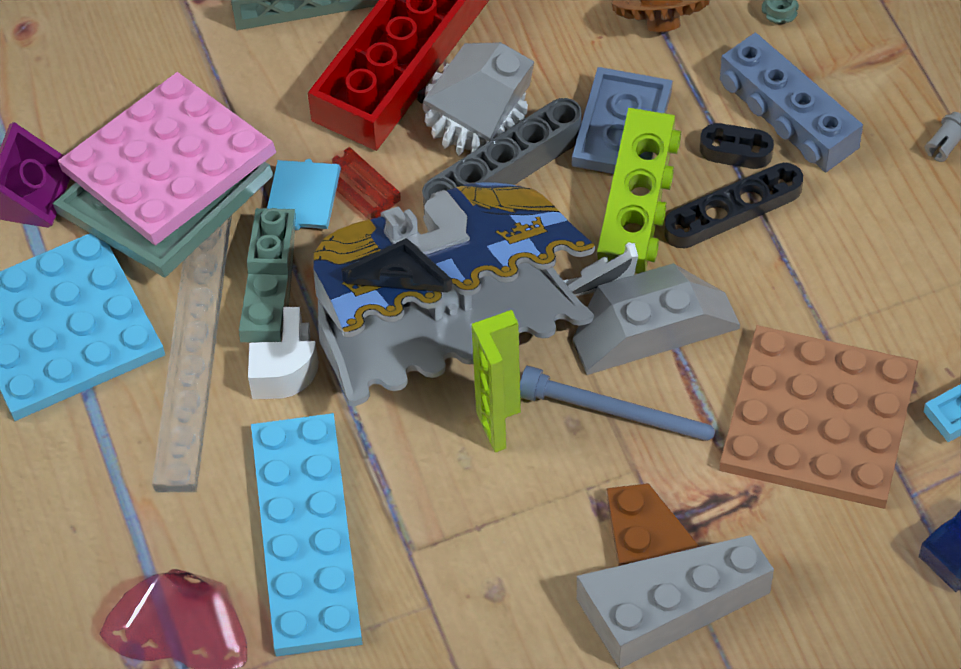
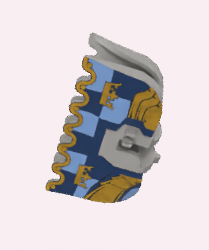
M492 182L465 184L450 190H442L431 194L430 199L427 200L424 206L425 215L423 216L428 233L422 235L418 232L417 218L413 212L408 209L403 213L399 206L381 212V217L354 223L331 233L323 239L314 252L313 270L316 296L318 298L319 342L339 379L349 406H357L368 401L370 397L369 386L372 384H380L390 391L402 390L408 383L407 373L410 371H419L425 377H439L445 371L444 360L453 357L464 364H474L471 324L512 310L518 321L519 333L530 332L538 338L553 336L556 331L555 321L557 319H566L573 325L578 326L591 323L594 314L574 295L553 266L556 263L555 252L564 250L573 256L584 257L594 253L595 245L577 230L541 193L522 186ZM407 238L452 278V290L446 293L346 284L342 280V269Z

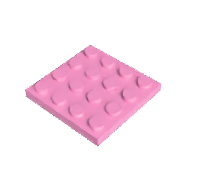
M176 72L59 159L58 163L62 172L156 246L276 153L273 141L180 73Z

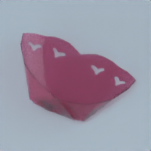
M179 569L157 573L127 591L106 617L100 632L102 639L112 649L122 656L132 659L155 661L174 657L186 666L194 669H238L247 662V640L227 586L222 582ZM184 577L200 580V582L191 583L187 581ZM125 629L128 642H124L120 635H114L113 631ZM149 639H152L155 644L159 645L157 648H153L150 645L144 648L141 647ZM205 647L209 657L205 658L202 654H193L192 651ZM232 648L236 653L240 654L239 657L231 656L229 659L224 660V657Z

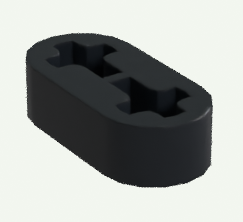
M713 123L707 125L701 132L700 153L708 161L750 169H760L766 167L773 158L774 140L765 131L723 123ZM715 139L722 140L720 146L712 145ZM753 146L761 147L759 153L751 152Z

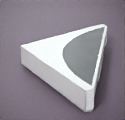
M627 243L624 254L608 262V258L603 257L582 269V277L564 280V282L575 296L594 293L599 285L633 276L638 259L635 243Z

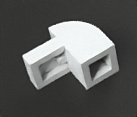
M283 307L282 342L249 343L248 380L252 399H279L293 396L304 390L316 376L319 365L316 342L310 341V324L302 323L300 307Z

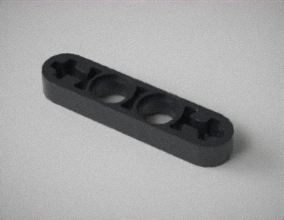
M779 163L674 209L665 218V239L671 246L676 248H689L796 200L802 193L804 175L801 169L794 164ZM783 179L784 182L778 184V180ZM792 181V185H791V186H788V185L786 184V183H789V182ZM745 192H755L761 196L762 200L758 203L749 204L744 202L740 196ZM712 207H721L728 214L722 219H713L707 215L706 211ZM676 225H681L683 228L689 227V231L684 232L681 228L676 229Z

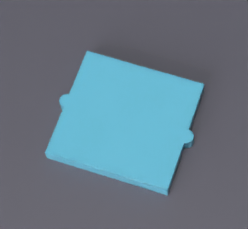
M306 159L305 162L278 160L267 209H295V230H299L301 227L328 229L341 170L340 165L313 163L311 159Z

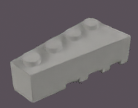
M748 535L578 575L577 601L618 668L621 669L769 594L774 568L753 537Z

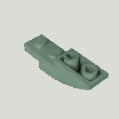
M256 208L247 258L248 278L239 326L240 342H281L283 307H289L295 241V209Z

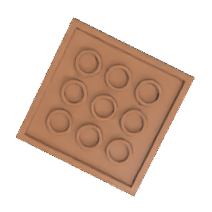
M756 325L721 456L719 471L885 509L919 360Z

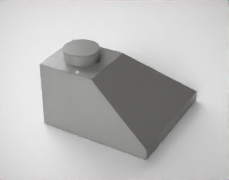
M501 42L464 43L424 98L423 104L485 140L491 141L530 86L534 61Z

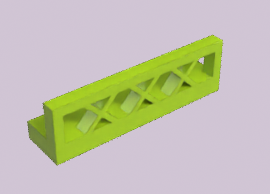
M512 310L471 324L476 414L495 453L506 449L505 418L521 413L519 325Z

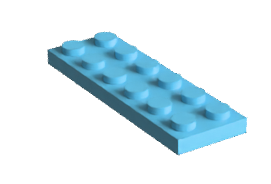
M334 413L251 424L276 657L363 645Z

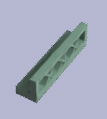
M231 0L236 30H243L374 7L379 0Z

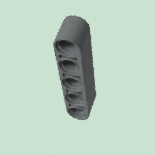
M559 98L550 102L427 181L422 189L423 207L427 200L430 199L431 194L442 190H450L465 184H472V182L515 185L575 146L581 127V107L576 101L569 98Z

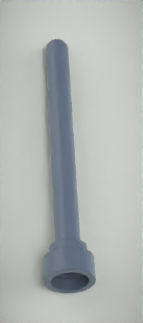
M526 365L521 377L520 398L535 401L536 398L543 400L547 396L705 441L711 440L715 434L714 428L706 423L551 381L550 376L543 374V370Z

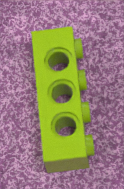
M628 108L597 250L598 260L607 257L609 262L624 254L627 243H635L638 254L635 273L646 272L648 261H656L659 239L653 238L655 226H663L667 202L661 201L663 189H671L674 166H668L670 154H678L681 141V131L675 130V115ZM644 152H653L657 157L652 160H644L639 155ZM638 187L650 190L644 196L634 195L631 191ZM629 223H637L643 228L637 232H628L624 229V226Z

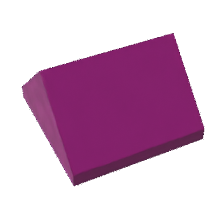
M15 122L9 124L0 147V220L49 228L53 225L57 215L53 203L65 193L70 177L62 172L58 160L64 155Z

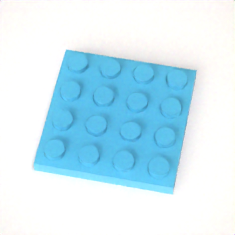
M91 233L0 271V392L14 421L165 356L164 347L109 244Z

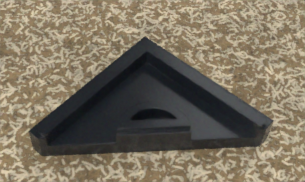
M407 238L342 269V280L346 284L446 293L452 290V278Z

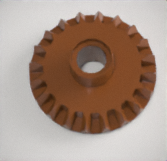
M612 0V8L616 15L626 19L635 18L638 21L646 19V26L649 31L665 32L679 28L681 26L680 16L691 15L693 12L701 11L709 5L710 0Z

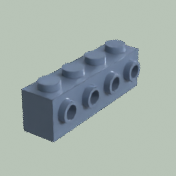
M756 32L722 55L720 81L725 89L730 93L738 95L747 103L749 109L755 115L763 117L771 124L776 133L781 138L788 139L796 146L808 162L815 163L826 173L860 148L863 124Z

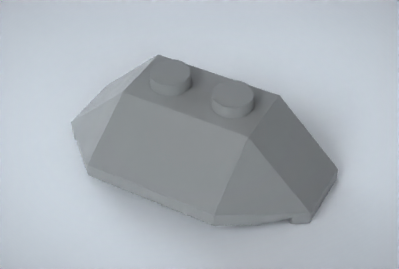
M673 263L597 286L587 307L594 314V318L591 323L578 327L573 337V344L586 374L589 375L740 329V323L725 292Z

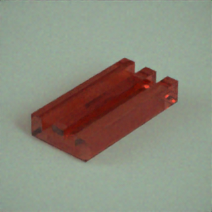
M351 147L343 150L344 156L341 158L338 155L332 158V164H339L341 167L340 171L355 184V187L378 205L374 208L339 176L336 190L368 220L381 216V212L389 210L401 201L400 192Z

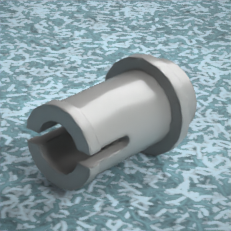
M959 112L945 115L941 121L942 126L925 145V151L930 157L939 146H942L939 149L940 152L934 158L936 161L944 162L961 140V113Z

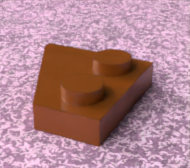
M649 483L607 488V502L618 566L700 547Z

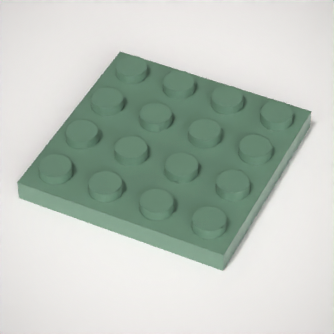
M263 162L156 246L77 183L62 194L53 205L60 216L166 278L274 175L271 166Z

